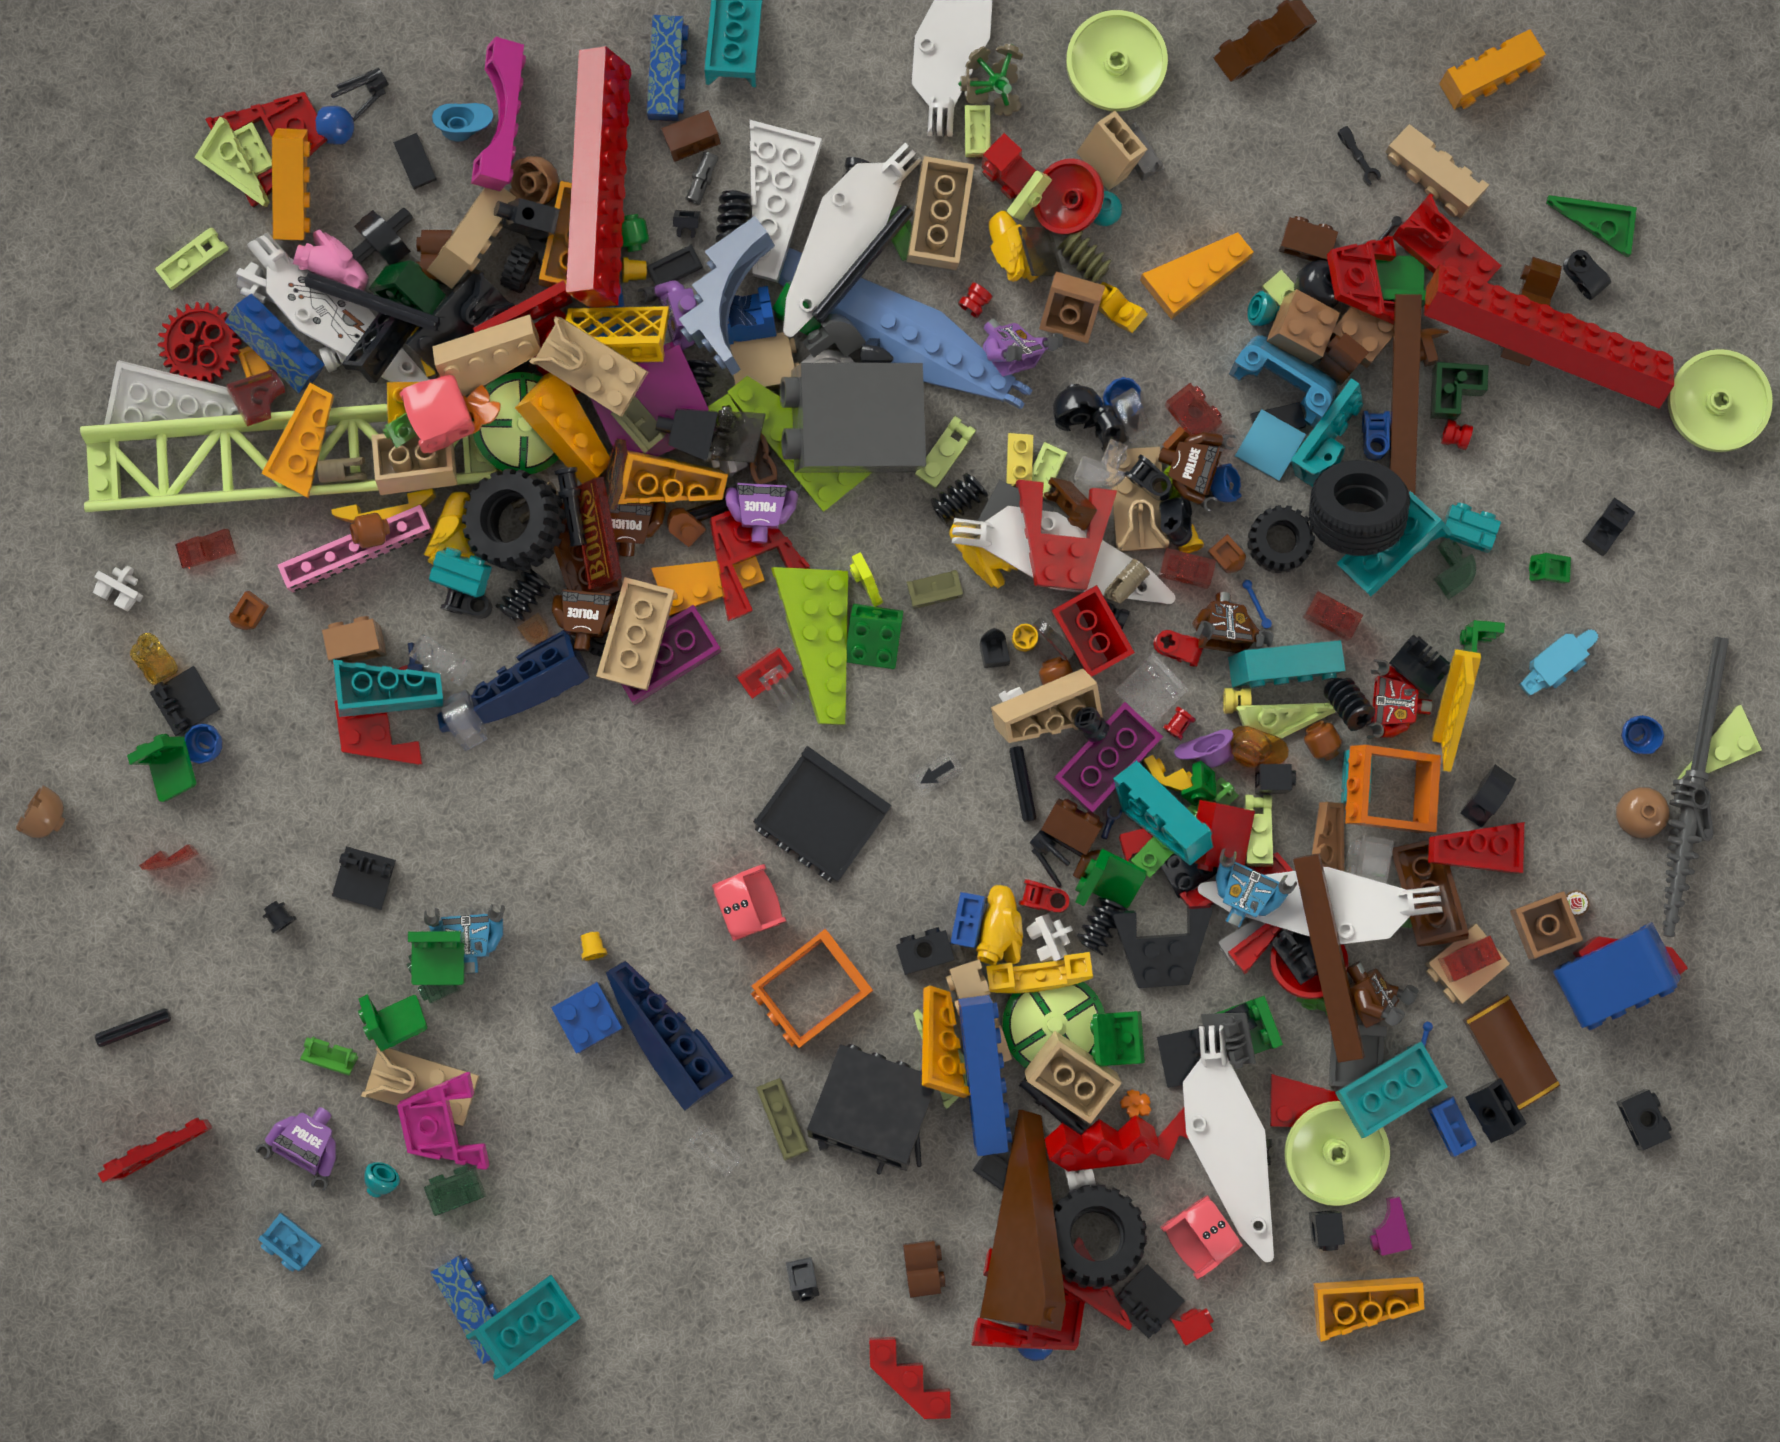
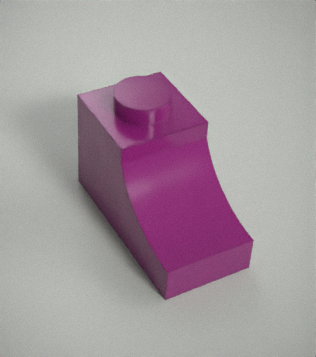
M1398 1196L1386 1198L1387 1211L1385 1218L1377 1228L1372 1229L1373 1235L1369 1236L1373 1251L1377 1250L1381 1256L1413 1249L1401 1200Z

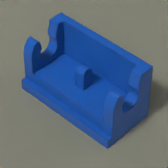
M960 892L950 943L962 947L977 948L985 903L988 904L985 896Z
M1454 1096L1428 1108L1450 1156L1455 1157L1476 1146L1477 1143L1463 1118Z

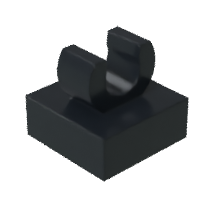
M675 210L673 227H677V237H681L683 228L690 229L691 238L695 237L696 228L700 224L701 211Z

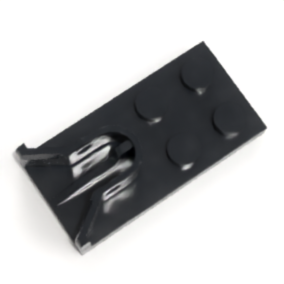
M474 269L433 312L432 315L440 318L441 324L437 331L419 327L405 344L440 377L435 366L433 346L475 333L474 327L512 308L515 304L509 302L484 277V273L481 270Z

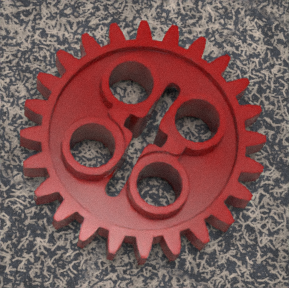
M196 302L195 308L192 309L189 304H185V312L178 308L176 309L178 315L176 318L168 315L171 321L170 325L162 323V326L167 331L166 333L158 334L164 339V342L158 343L157 346L165 349L159 356L167 359L163 365L166 368L172 367L170 373L176 375L179 373L180 376L192 379L197 378V380L204 382L205 378H207L213 384L215 375L223 379V370L232 372L228 365L229 363H238L233 358V355L241 353L235 346L242 344V341L235 338L237 334L225 323L229 314L226 311L221 314L220 307L216 306L212 310V305L206 303L202 309L201 304ZM203 322H206V325L202 328ZM191 323H195L194 332L186 334V327ZM220 329L219 337L210 339L211 331ZM201 339L204 341L203 345L195 346V343L200 342ZM189 348L190 353L188 357L180 359L181 350ZM209 353H214V360L209 364H205V356ZM197 358V365H193V362H195Z

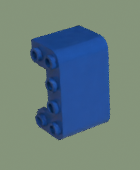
M1653 922L1640 927L1633 934L1631 932L1623 938L1574 959L1573 962L1567 961L1553 970L1581 1028L1587 1027L1589 1031L1601 1026L1602 1022L1609 1016H1611L1612 1020L1627 1013L1626 1008L1635 1005L1637 1009L1650 1003L1649 998L1659 994L1661 998L1674 992V989L1678 987L1677 983L1681 979Z

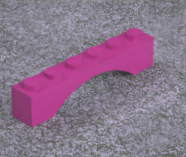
M497 36L487 46L484 70L489 76L496 93L498 123L490 145L474 160L471 184L501 191L507 184H510L513 177V169L510 168L511 161L516 153L513 141L518 132L516 115H518L521 107V101L518 100V96L523 86L521 70L524 68L526 55H523L524 44Z

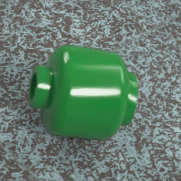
M638 214L624 216V222L622 223L623 246L621 248H627V252L642 250V245L648 243L649 235L646 220L639 218Z

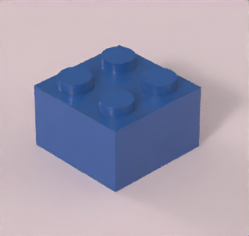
M599 982L551 1007L576 1053H581L624 1029Z

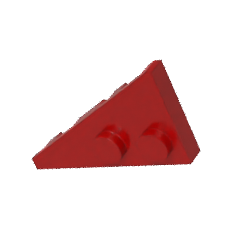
M1078 1237L1073 1245L1075 1250L1082 1257L1095 1261L1086 1249L1083 1240ZM1062 1274L1063 1286L1066 1291L1130 1331L1133 1325L1125 1310L1122 1309L1111 1287L1105 1286L1101 1289H1093V1287L1087 1286L1082 1288L1078 1286V1283L1073 1281L1070 1283L1065 1280V1276Z

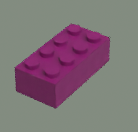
M694 604L667 620L648 690L621 684L634 706L722 652Z
M1126 702L1106 721L1109 724V732L1106 737L1098 742L1088 741L1053 779L1086 811L1091 813L1116 788L1113 778L1136 760L1140 763L1163 738L1159 732Z

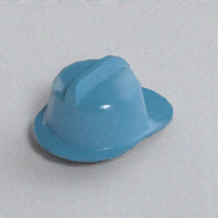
M480 103L444 104L434 110L432 115L435 126L441 130L447 139L455 142L469 139L477 131L486 128L494 117L490 107Z

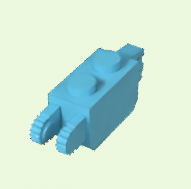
M1588 629L1577 638L1573 634L1561 636L1530 662L1529 670L1531 672L1519 684L1521 689L1530 696L1542 688L1547 689L1550 686L1557 688L1567 680L1564 676L1571 669L1575 673L1586 664L1584 659L1590 655L1587 650L1598 641L1597 632Z

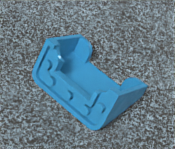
M1263 335L1253 337L1235 360L1229 375L1240 381L1246 375L1257 377L1263 367L1306 393L1301 402L1306 411L1305 423L1315 428L1337 394L1338 386L1336 381L1311 364L1309 365L1267 342L1268 337Z

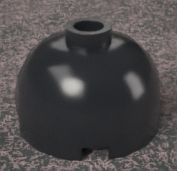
M1318 260L1308 263L1297 273L1294 291L1297 289L1330 308H1334L1340 303L1334 296L1328 261Z
M1080 384L1069 385L1058 394L1054 401L1055 425L1064 431H1071L1069 426L1084 424L1083 429L1094 427L1093 414L1096 410L1103 407L1101 397L1090 387Z

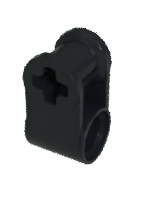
M1576 250L1563 263V270L1566 275L1575 283L1581 293L1584 292L1583 295L1589 300L1595 298L1611 284L1609 275L1599 267L1586 251ZM1577 260L1581 263L1578 267L1574 265Z
M1106 405L1096 410L1093 414L1096 438H1100L1103 446L1101 447L1102 451H1107L1127 442L1124 427L1121 422L1117 421L1113 406Z
M1140 454L1137 463L1130 471H1126L1124 475L1158 501L1167 500L1173 493L1169 477L1160 471L1149 459ZM1165 482L1167 489L1164 492L1158 493L1154 491L1155 484Z
M1182 496L1160 502L1161 530L1170 536V541L1174 546L1186 545L1192 538V506L1190 501Z
M448 588L445 603L441 604L440 608L459 615L464 614L483 619L491 614L493 606L485 595L474 597ZM479 600H484V609L480 612H475L474 604Z

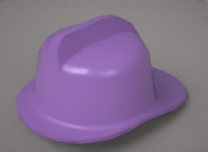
M1228 729L1219 730L1180 744L1175 749L1174 754L1179 759H1195L1196 762L1202 761L1210 768L1218 767L1234 758L1230 745L1234 734Z

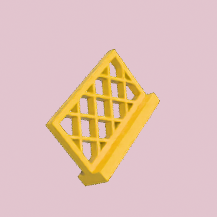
M669 306L568 308L566 321L584 332L586 331L583 329L591 324L595 325L597 328L587 334L632 362L664 361L665 353L663 347L670 313ZM628 316L636 317V319L629 323L623 320ZM652 316H662L654 323L648 320ZM574 317L586 318L579 324L573 322ZM602 317L611 318L603 324L598 321ZM617 323L622 326V328L614 333L609 330V328ZM642 323L647 326L640 332L634 329ZM629 332V333L632 334L633 336H623V335ZM652 332H655L656 334H658V336H647V335H649V334L652 333ZM602 333H605L608 337H597V336L600 335V334H602Z
M1454 650L1432 735V741L1439 742L1442 746L1443 771L1451 772L1481 661V653Z

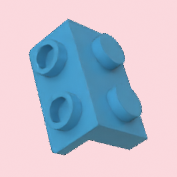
M280 1213L266 1232L258 1238L262 1242L261 1248L270 1255L276 1253L283 1259L281 1263L292 1272L295 1269L297 1271L303 1270L322 1246L319 1241L283 1213Z

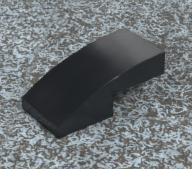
M1614 497L1582 542L1601 556H1604L1629 523L1635 511Z

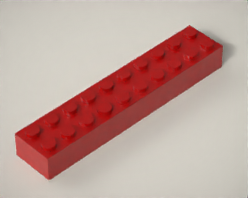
M606 46L579 50L566 293L589 308L617 306L618 297L621 293L619 277L622 269L620 257L621 247L623 246V199L626 195L624 176L627 172L625 156L628 149L626 136L629 125L628 103L630 102L629 79H631V68L629 64Z
M1439 264L1426 287L1424 315L1658 409H1660L1674 387L1673 357L1664 351L1649 348L1642 342H1634L1624 338L1617 332H1609L1594 323L1579 320L1572 314H1564L1554 310L1547 304H1539L1524 295L1509 292L1502 286H1494L1484 282L1477 276L1461 273L1451 266L1446 267Z

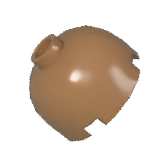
M529 156L516 160L510 168L513 169L512 188L509 190L511 194L516 196V199L520 198L546 205L556 196L559 188V176L552 163L537 156Z
M42 785L27 806L28 808L24 814L25 818H20L15 830L32 838L48 836L53 830L58 832L65 821V818L61 817L64 806L59 795Z
M1638 787L1627 791L1620 799L1616 807V818L1620 827L1627 834L1635 838L1647 839L1658 835L1666 827L1670 808L1667 800L1660 792L1649 787Z

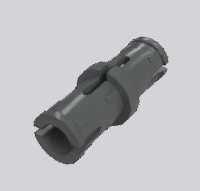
M703 152L698 169L692 174L693 181L685 197L687 201L701 205L707 185H710L712 182L710 177L719 159L716 155Z

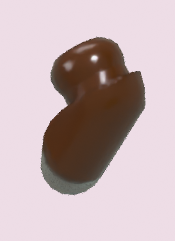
M1101 850L1090 851L1087 855L1083 854L1073 876L1078 879L1081 876L1086 878L1087 873H1085V870L1091 858L1096 860Z

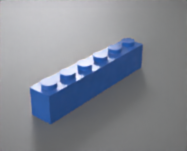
M989 995L958 999L967 1086L970 1093L969 1105L974 1149L977 1156L1009 1152L1008 1143L1012 1142L1010 1127H1006L1005 1118H1009V1108L1007 1102L1003 1103L1002 1095L1007 1093L1005 1078L1000 1076V1069L1004 1068L1002 1052L998 1053L997 1044L1001 1043L1000 1029L995 1028L994 1020L999 1018L997 1003H993Z

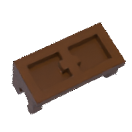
M709 110L661 128L674 162L721 144Z
M1051 477L1048 484L1056 488V491L1051 494L1044 492V496L1058 504L1070 517L1067 520L1072 526L1079 527L1085 531L1097 512V508L1072 482Z

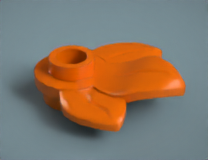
M483 385L477 387L467 398L463 396L471 419L474 418L475 430L472 434L478 432L482 425L494 421L498 416L501 404L495 401L490 402L489 393Z

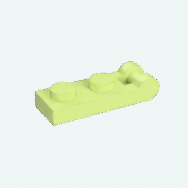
M214 228L204 231L155 268L171 290H174L229 249L224 241L221 242L218 239V233ZM209 243L212 248L206 252L202 246Z
M956 416L951 420L942 436L927 455L926 466L915 473L916 476L935 489L976 432V429L973 427H967L962 424V420ZM955 431L962 435L959 442L951 437Z
M1245 795V809L1263 808V814H1254L1246 855V866L1272 867V796L1253 797V795Z

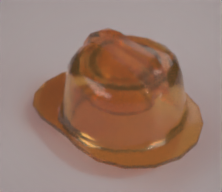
M1238 726L1232 730L1234 735L1230 741L1231 753L1240 765L1254 768L1260 764H1281L1287 759L1289 749L1281 738L1249 726Z

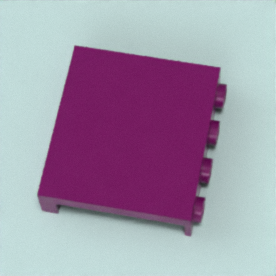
M673 341L664 344L665 356L663 362L635 363L648 371L635 396L656 421L658 415L673 419L676 408L709 410L682 351L681 344L674 345ZM591 398L618 459H620L625 441L627 450L644 453L611 415L612 411ZM715 423L714 431L718 430L717 423ZM670 434L664 435L658 443L644 454L660 456L675 449L668 445Z

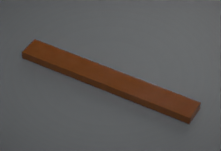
M1395 294L1389 469L1395 472L1405 483L1408 491L1415 495L1422 294Z
M1321 854L1295 857L1293 862L1337 1061L1339 1063L1363 1059L1365 1054Z

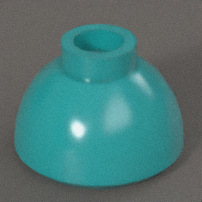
M1104 191L1101 210L1093 221L1095 224L1110 226L1119 220L1122 214V204L1117 195Z
M1259 291L1252 297L1247 311V317L1251 325L1264 326L1272 320L1275 321L1280 306L1276 305V301L1270 294Z
M373 1162L367 1165L364 1180L367 1186V1193L370 1196L378 1198L381 1195L392 1192L399 1185L400 1177L390 1165L382 1162Z

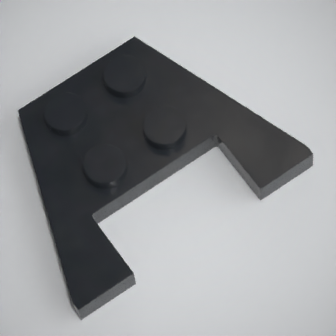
M1210 905L1187 907V933L1137 937V920L1134 910L1111 912L1112 920L1115 923L1118 931L1117 934L1123 945L1128 965L1138 988L1190 984L1212 915V907Z

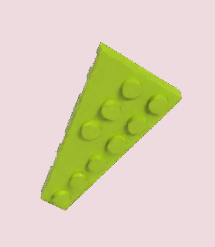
M749 376L743 378L727 391L757 431H760L765 436L769 446L822 512L871 474L794 473V460H784L781 445L783 429L793 428L792 408H782L780 396Z
M772 567V574L776 579L780 600L783 602L786 612L785 617L796 653L799 655L802 665L801 670L808 685L809 696L817 723L845 725L848 571Z

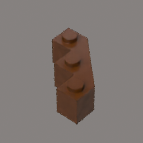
M1302 0L1283 1L1276 8L1278 12L1271 18L1263 21L1260 19L1254 21L1247 28L1249 32L1242 38L1235 41L1229 39L1218 48L1220 52L1213 59L1230 82L1250 73L1255 65L1262 61L1266 62L1280 52L1286 44L1291 41L1293 43L1302 37L1317 23V20Z
M1532 257L1530 264H1525L1522 269L1520 279L1523 280L1519 295H1524L1539 304L1550 306L1552 296L1560 280L1562 266ZM1505 347L1501 349L1500 357L1530 367L1533 358Z

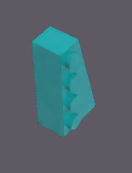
M1341 640L1244 650L1228 657L1232 688L1242 686L1256 688L1265 686V683L1283 685L1288 684L1289 680L1296 679L1298 683L1313 681V677L1321 676L1322 680H1331L1337 678L1338 673L1346 671Z
M333 659L339 717L443 706L441 675L439 673L409 669L399 670L387 666L377 667L366 665L365 663H347L342 660Z
M1137 760L1113 778L1122 812L1187 864L1191 865L1213 848L1210 828L1205 823H1201Z

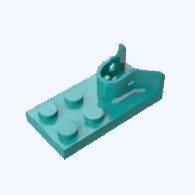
M711 0L704 68L706 85L712 84L718 77L746 78L749 84L756 88V67L763 0Z
M1352 378L1349 380L1291 459L1295 476L1313 487L1315 480L1322 472L1342 461L1345 446L1335 439L1338 435L1342 436L1349 425L1347 422L1353 415H1358L1364 404L1362 403L1360 383Z
M1411 491L1409 492L1410 506L1407 526L1403 536L1395 545L1374 555L1352 556L1346 554L1336 563L1370 597L1414 554L1427 547L1431 541L1451 534V530L1443 520Z
M1421 1041L1408 1046L1400 1054L1335 1093L1362 1139L1446 1089L1448 1086Z
M549 1275L465 1337L469 1340L480 1341L495 1364L493 1378L496 1380L507 1374L581 1317L553 1276Z

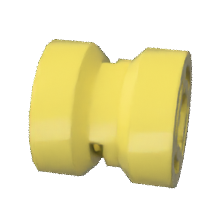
M1224 688V714H1232L1234 711H1237L1238 695L1239 706L1251 705V689L1242 688L1240 691H1235L1233 688Z

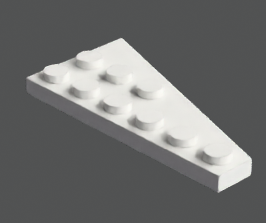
M750 120L752 218L755 216L775 245L774 248L758 260L752 267L755 277L778 283L823 141L822 138Z
M119 360L116 364L104 425L240 415L227 391L231 388Z

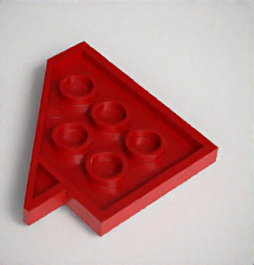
M197 1117L186 1123V1128L177 1132L176 1130L165 1132L155 1138L156 1142L149 1145H138L127 1151L126 1156L119 1159L115 1158L103 1165L105 1170L97 1174L102 1183L122 1180L212 1129L208 1119L200 1120Z

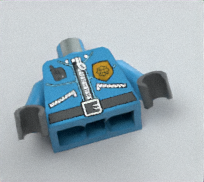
M1225 849L1221 851L1220 863L1216 874L1218 895L1223 898L1224 904L1232 907L1226 922L1239 928L1246 914L1257 918L1258 915L1266 916L1279 908L1288 894L1293 892L1297 885L1296 881L1292 886L1285 883L1288 875L1283 876L1281 881L1278 882L1235 862L1236 851H1234V855L1231 858L1224 855Z
M491 904L488 914L441 917V921L440 911L438 908H435V917H429L427 911H424V922L429 925L430 931L465 932L464 974L478 973L477 957H489V953L496 949L503 936L504 905H501L500 912L498 913L493 910V904Z

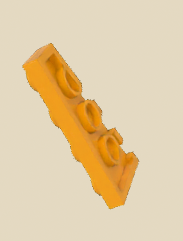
M309 383L261 474L309 498L334 399L333 394Z
M756 557L733 565L743 589L765 582ZM717 561L651 568L657 586L675 590L678 594L677 600H673L669 616L678 614L693 604L697 607L723 597Z
M929 985L923 988L922 1086L965 1098L970 1093L969 1087L964 1085L963 1075L966 1074L964 1063H960L958 1049L961 1048L959 1038H957L954 1032L956 1019L951 992Z

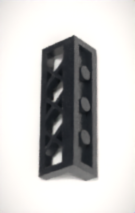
M379 312L342 365L346 370L360 371L369 383H377L417 325Z

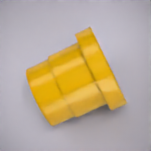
M628 257L622 258L623 283H628L629 280H646V261L629 260Z
M1193 524L1191 540L1186 545L1178 547L1182 555L1198 551L1204 547L1203 540L1199 539Z
M589 932L580 936L583 950L581 957L583 961L607 956V950L603 948L599 932Z

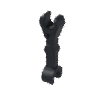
M1348 126L1341 128L1337 135L1342 143L1351 150L1355 161L1360 164L1365 172L1363 175L1364 183L1369 186L1372 184L1368 179L1369 173L1375 174L1379 181L1381 178L1379 170L1369 167L1362 151L1355 145L1356 142Z

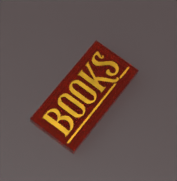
M603 477L593 478L578 486L581 489L580 496L578 497L587 542L586 545H581L589 590L598 589L622 579Z

